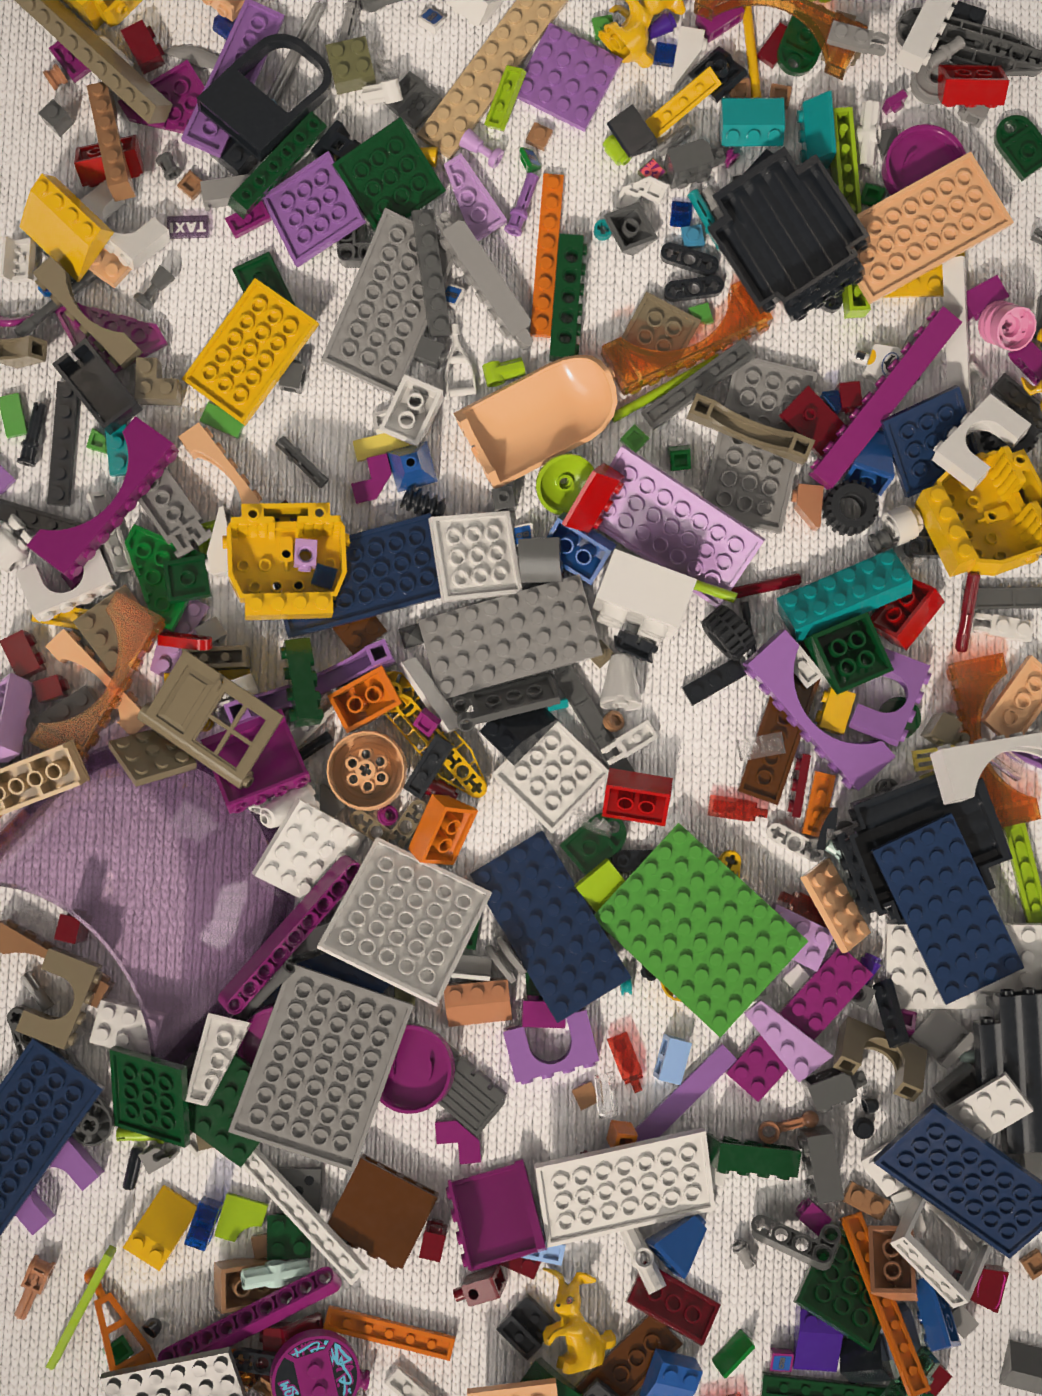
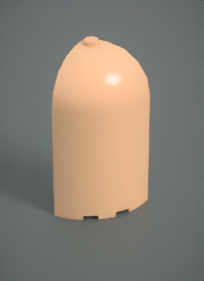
M579 354L563 357L454 412L453 414L464 437L467 438L470 446H474L471 448L474 457L478 463L480 462L484 474L493 489L505 486L543 466L549 459L565 454L585 444L604 431L614 417L618 402L616 386L613 381L615 374L610 366L607 367L594 356Z

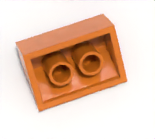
M432 794L408 850L420 863L454 865L478 810L450 796Z

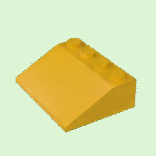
M41 173L29 192L19 226L77 282H80L114 234L60 180Z

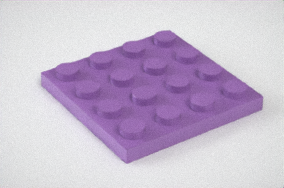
M549 23L525 68L527 73L517 99L586 132L621 66L623 58Z
M329 151L274 187L263 199L294 265L297 267L303 265L366 223L353 195L331 164L335 162V159Z

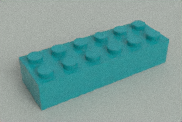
M893 548L778 597L777 610L796 642H800L813 634L911 594L913 579Z

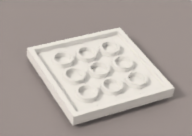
M510 511L437 516L428 519L442 602L498 597L522 591Z
M558 721L515 766L506 759L491 775L553 834L608 777L609 770Z
M296 798L252 871V874L303 900L340 857L345 855L351 858L354 857L365 835Z

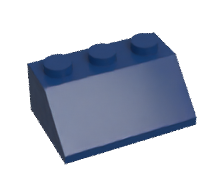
M563 512L555 521L546 538H561L563 568L574 575L579 574L583 581L592 585L617 544L594 530L586 533L562 525L567 515L566 512Z
M924 1278L918 1279L917 1305L919 1310L917 1311V1317L920 1324L924 1326L925 1334H923L927 1348L930 1347V1351L933 1352L962 1346L950 1304Z

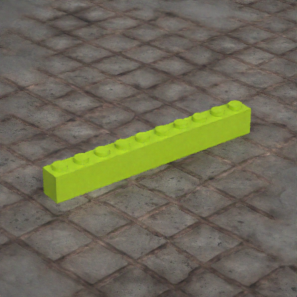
M853 107L833 108L836 154L830 164L831 177L857 215L862 212ZM851 284L844 288L845 291L842 293L844 319L864 318L871 310V306L859 286Z

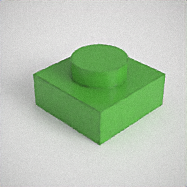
M612 14L592 18L591 23L595 41H600L598 31L603 30L605 24L613 22Z
M634 424L623 435L620 442L637 453L650 438Z

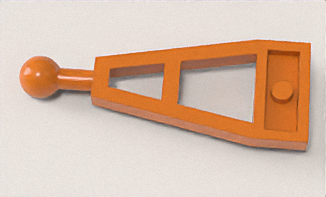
M91 1267L85 1272L84 1281L86 1284H89L97 1269L96 1267ZM100 1282L95 1291L98 1299L93 1302L109 1371L157 1362L149 1343L112 1293H105ZM109 1301L121 1318L109 1326H106L102 1304ZM126 1325L143 1350L115 1365L108 1334Z

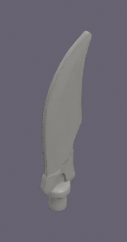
M174 46L164 50L165 56L176 57L184 61L188 59L189 63L198 68L213 69L218 59V56L193 46Z

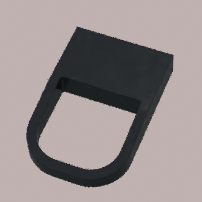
M289 34L269 35L238 58L197 97L198 110L262 162L311 111L316 110L325 101L331 90V70L326 60L303 40ZM280 48L292 49L301 54L320 71L323 77L321 85L290 112H286L244 77L268 53Z

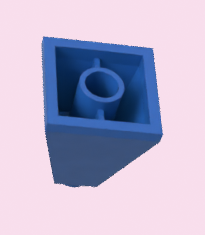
M877 431L853 462L842 483L846 480H849V482L858 480L857 483L859 484L865 482L866 488L869 486L873 488L871 493L882 496L895 476L893 456L888 448L883 431Z
M427 441L421 442L418 447L410 445L387 452L398 493L406 491L412 485H414V488L438 482ZM415 461L413 466L407 465L408 462Z
M699 1214L687 1216L646 1238L644 1241L649 1249L674 1275L685 1279L706 1233L707 1228L704 1225L707 1222Z

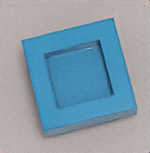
M701 224L681 227L680 232L684 247L691 249L704 247L705 241Z

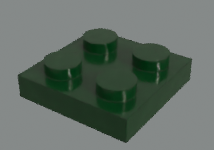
M205 554L163 562L167 596L170 604L212 597L209 572L205 565V559H207Z
M267 1213V1260L311 1258V1241L285 1213Z

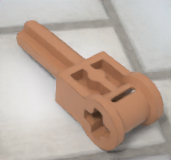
M37 1254L33 1257L21 1283V1287H24L25 1290L14 1313L17 1319L25 1320L36 1295H41L45 1290L56 1266L55 1262L49 1263L44 1261Z

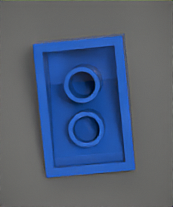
M656 1348L639 1396H693L697 1391L703 1370L694 1357Z

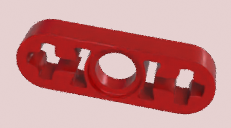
M178 632L157 633L159 646L199 651L211 650L213 648L212 637Z

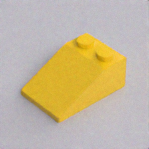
M163 1185L123 1248L160 1271L200 1207Z

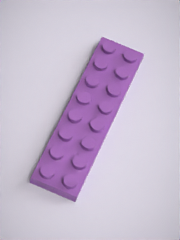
M245 0L204 90L260 40L269 35L278 34L285 15L254 0ZM268 54L244 76L254 85ZM196 105L181 137L182 142L218 158L222 156L230 139L227 133L198 110V105Z

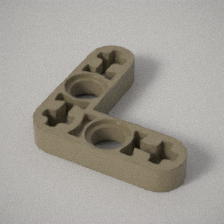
M422 800L413 801L392 830L382 825L367 812L361 810L354 811L351 814L350 824L373 842L376 839L371 835V829L374 826L382 828L383 834L379 838L387 842L390 839H396L398 835L394 834V832L397 830L401 835L406 836L405 841L400 838L397 843L400 846L399 848L403 849L416 831L423 814L418 813L415 818L419 819L417 823L412 818L406 817L408 812L410 815H413L415 812L413 806L420 805V803L423 804L422 809L425 811L427 804ZM363 814V820L369 823L370 819L373 821L368 826L367 832L363 830L366 827L361 823L355 824V815L360 816ZM405 820L412 823V830L408 833L403 832L400 828L401 823Z

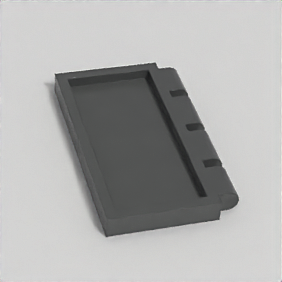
M448 1043L455 1061V1075L449 1092L438 1104L478 1137L505 1104V1101L502 1099L506 1096L507 1092L496 1083L491 1089L488 1088L492 1080L480 1069L473 1075L471 1072L476 1066L464 1056L458 1061L455 1060L460 1052Z

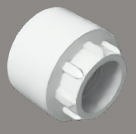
M902 505L883 513L881 517L882 527L888 532L892 544L896 547L915 539L923 530V519L919 511L914 507Z

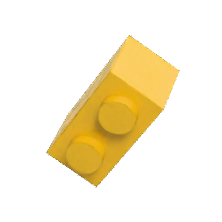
M832 687L824 690L821 696L822 708L817 711L814 722H817L816 726L821 730L843 735L856 694L845 691L837 695Z

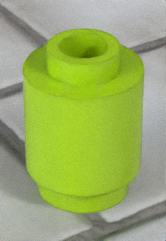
M613 134L603 142L602 146L605 148V153L617 166H624L632 159V157L629 158Z

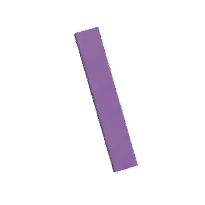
M721 1043L681 1085H678L635 1128L638 1134L637 1142L660 1137L737 1061V1058Z

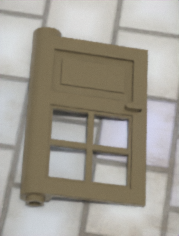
M184 650L153 702L146 703L139 711L137 718L242 790L249 788L253 783L254 777L251 769L284 716L187 650ZM225 693L243 704L230 726L212 715ZM247 708L266 720L253 742L234 730ZM209 719L227 730L214 752L196 740ZM231 734L249 745L248 750L237 767L219 756Z

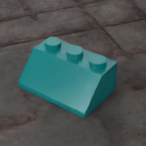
M832 91L824 92L804 101L800 110H797V123H800L801 129L798 131V142L802 143L800 163L805 162L816 154L824 167L828 169L836 154Z
M784 97L721 98L719 142L721 146L784 145Z

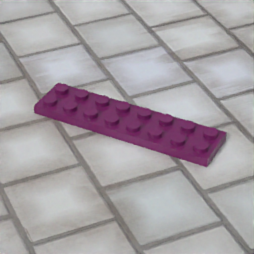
M837 947L821 964L818 971L813 973L778 1013L815 1040L874 974L849 952L842 954L839 947ZM759 1033L737 1058V1061L726 1071V1074L759 1102L785 1074L788 1068Z

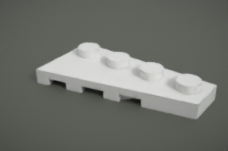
M208 1013L188 1085L186 1102L208 1106L252 1023Z

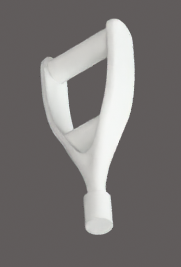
M452 324L450 328L453 344L445 371L446 395L448 399L457 396H476L475 375L470 360L459 341V325ZM457 351L461 353V355L454 356ZM467 363L471 372L473 386L449 389L448 375L450 364Z

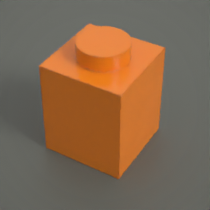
M611 1120L606 1137L610 1147L637 1142L638 1134L631 1122Z

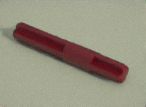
M969 572L967 575L955 644L957 652L965 653L968 650L981 577L977 572Z
M799 573L736 586L731 591L738 593L737 598L800 585L802 579Z

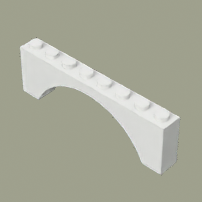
M1040 729L1029 731L1027 735H1023V732L1009 735V738H1005V735L993 737L992 741L982 738L975 740L974 744L964 741L955 744L956 747H951L950 744L937 747L938 751L931 753L930 757L943 804L957 803L973 798L982 771L1000 753L1024 752L1042 758V732Z

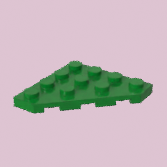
M133 524L125 540V545L141 586L140 588L148 606L152 622L157 626L174 632L189 602L175 604L168 602L163 562L178 559L174 554L177 549L173 543L168 544L162 535ZM193 549L182 558L203 555L204 553Z

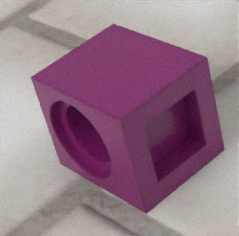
M809 1197L806 1201L802 1200L796 1207L795 1215L818 1237L822 1228L832 1221L831 1217Z

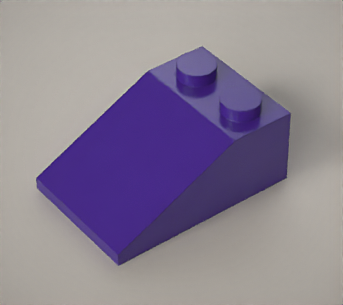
M796 1304L792 1368L837 1372L843 1334Z

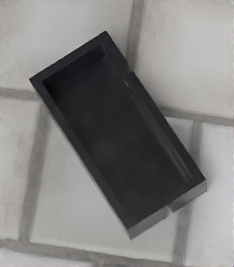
M86 338L70 349L78 358L77 361L66 352L52 363L54 368L109 435L113 434L143 410Z

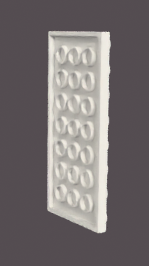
M886 922L884 979L891 978L893 980L901 1009H991L986 1005V997L993 996V993L1000 992L1001 989H1013L1014 991H1022L1023 987L1042 989V923H1004L1024 969L945 1005L906 923L898 925L897 923Z
M704 1127L534 1164L547 1248L716 1210L707 1135Z

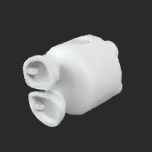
M15 514L10 515L8 523L4 522L0 525V571L3 570L6 573L14 570L29 556V550L26 545L35 536L25 529L26 525ZM15 530H23V532L20 535L21 538L15 533Z

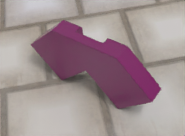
M387 453L366 458L371 479L351 483L356 504L376 500L392 475Z
M457 1119L435 1121L436 1144L458 1143L460 1164L481 1163L480 1139L466 1129Z

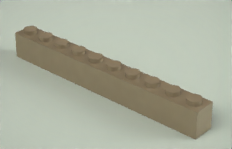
M14 0L148 124L166 122L173 104L59 0Z

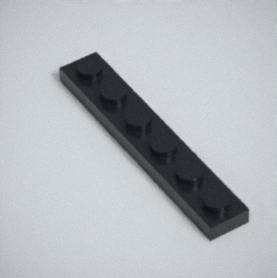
M57 381L47 504L49 506L70 507L79 398L65 381Z

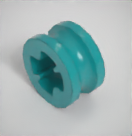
M605 219L598 220L594 226V236L600 241L609 239L612 233ZM601 226H605V229L607 230L605 231V234H601V231L599 230L601 229Z
M631 979L620 985L621 996L625 993L632 995Z

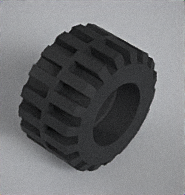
M1008 405L1009 408L1031 423L1027 434L1014 448L1010 447L1012 453L1022 449L1028 453L1035 447L1034 444L1038 442L1039 438L1036 436L1040 434V429H1036V426L1039 423L1037 420H1033V417H1035L1033 413L1030 415L1027 413L1028 409L1023 408L1020 410L1018 405H1015L1013 408L1011 405ZM980 431V434L983 435L980 438V442L985 444L982 447L984 451H998L1001 447L1008 445L996 435L987 431Z
M846 480L842 484H837L823 501L825 503L822 505V510H824L822 516L823 519H827L825 523L827 527L829 525L833 527L831 530L834 533L839 531V535L842 536L845 534L848 536L858 535L876 520L875 517L879 513V510H877L879 502H876L875 499L878 496L876 493H871L873 490L871 486L865 487V482L859 484L857 483L858 480H852L851 482ZM842 498H852L859 504L861 509L859 518L851 519L841 512L840 501Z
M719 605L701 622L704 632L712 643L725 656L734 661L739 660L756 644L755 637L750 628L727 606Z

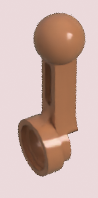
M807 1110L802 1116L781 1122L764 1121L758 1128L759 1138L764 1143L772 1144L779 1139L781 1132L803 1126L808 1128L817 1126L819 1116L815 1111ZM772 1126L775 1129L774 1135L771 1137L765 1136L763 1134L764 1127Z

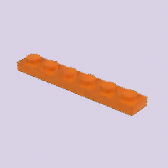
M332 1305L328 1307L323 1329L447 1361L451 1359L456 1337Z

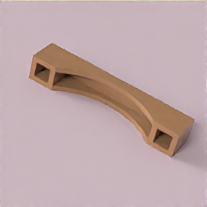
M103 82L86 85L107 186L115 202L136 197L120 139L117 122L118 113L113 93Z
M14 920L0 921V953L2 954L28 953L45 959L48 949L56 946L50 941H41L37 938L38 935L31 930H22ZM103 973L99 984H95L93 989L95 995L90 1005L95 1008L99 1007L100 1001L109 995L115 984L110 981L111 977Z

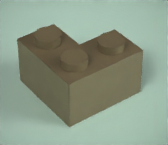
M136 357L134 399L140 405L182 406L183 385L178 379L162 378L163 365L158 358Z

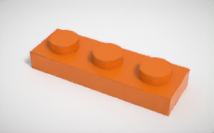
M818 771L813 772L801 830L802 834L811 835L813 826L825 807H830L836 775Z

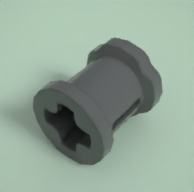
M164 152L156 158L155 161L162 168L164 178L167 181L174 180L181 175L182 170L176 166L171 152Z

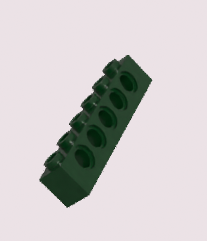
M311 111L231 194L228 206L244 220L320 140L325 133L327 125Z
M559 233L549 361L551 362L563 357L579 355L580 344H576V336L580 337L581 324H577L578 316H582L583 304L579 303V296L584 295V283L580 282L581 276H585L586 263H582V256H587L588 243H584V235ZM573 255L577 260L571 262L567 260V257ZM571 275L575 277V280L569 282L565 277ZM569 295L572 296L574 300L572 302H566L563 298ZM563 316H570L573 320L571 322H564L561 318ZM562 336H568L570 337L571 341H569L568 343H564L560 340V338Z

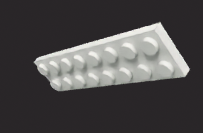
M1004 1072L943 1110L983 1139H987L1033 1112V1107L1008 1074ZM891 1141L864 1156L860 1161L886 1197L905 1187L903 1183L874 1164L873 1158Z

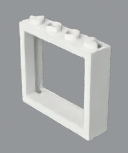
M914 1193L890 1241V1244L953 1308L969 1303L992 1249L991 1245L917 1193ZM925 1204L971 1250L959 1281L911 1235L912 1229Z

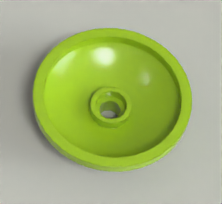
M560 454L549 459L540 469L536 479V493L539 501L548 511L556 515H561L563 512L568 514L594 467L588 460L576 454ZM567 478V482L561 484V480Z

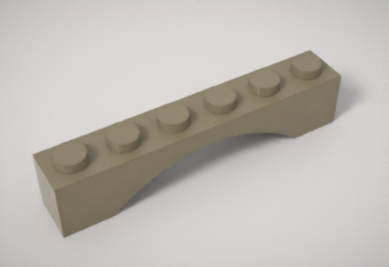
M51 256L33 272L37 278L34 282L43 291L48 289L52 293L49 297L57 306L62 304L67 309L64 313L72 321L77 320L81 324L78 328L87 337L91 334L96 339L93 342L101 352L106 350L110 354L108 359L116 367L120 365L125 370L136 360V357L143 353L125 333L102 328L83 314L74 298L71 277Z
M696 393L686 417L688 420L800 465H804L808 460L815 440L796 432L776 429L750 420L731 411L716 400Z

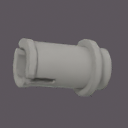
M739 1239L733 1243L732 1251L738 1255L746 1270L751 1269L757 1264V1261L748 1249L749 1244L743 1239Z

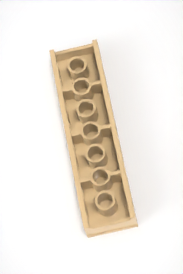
M73 740L0 768V816L77 787L90 780Z

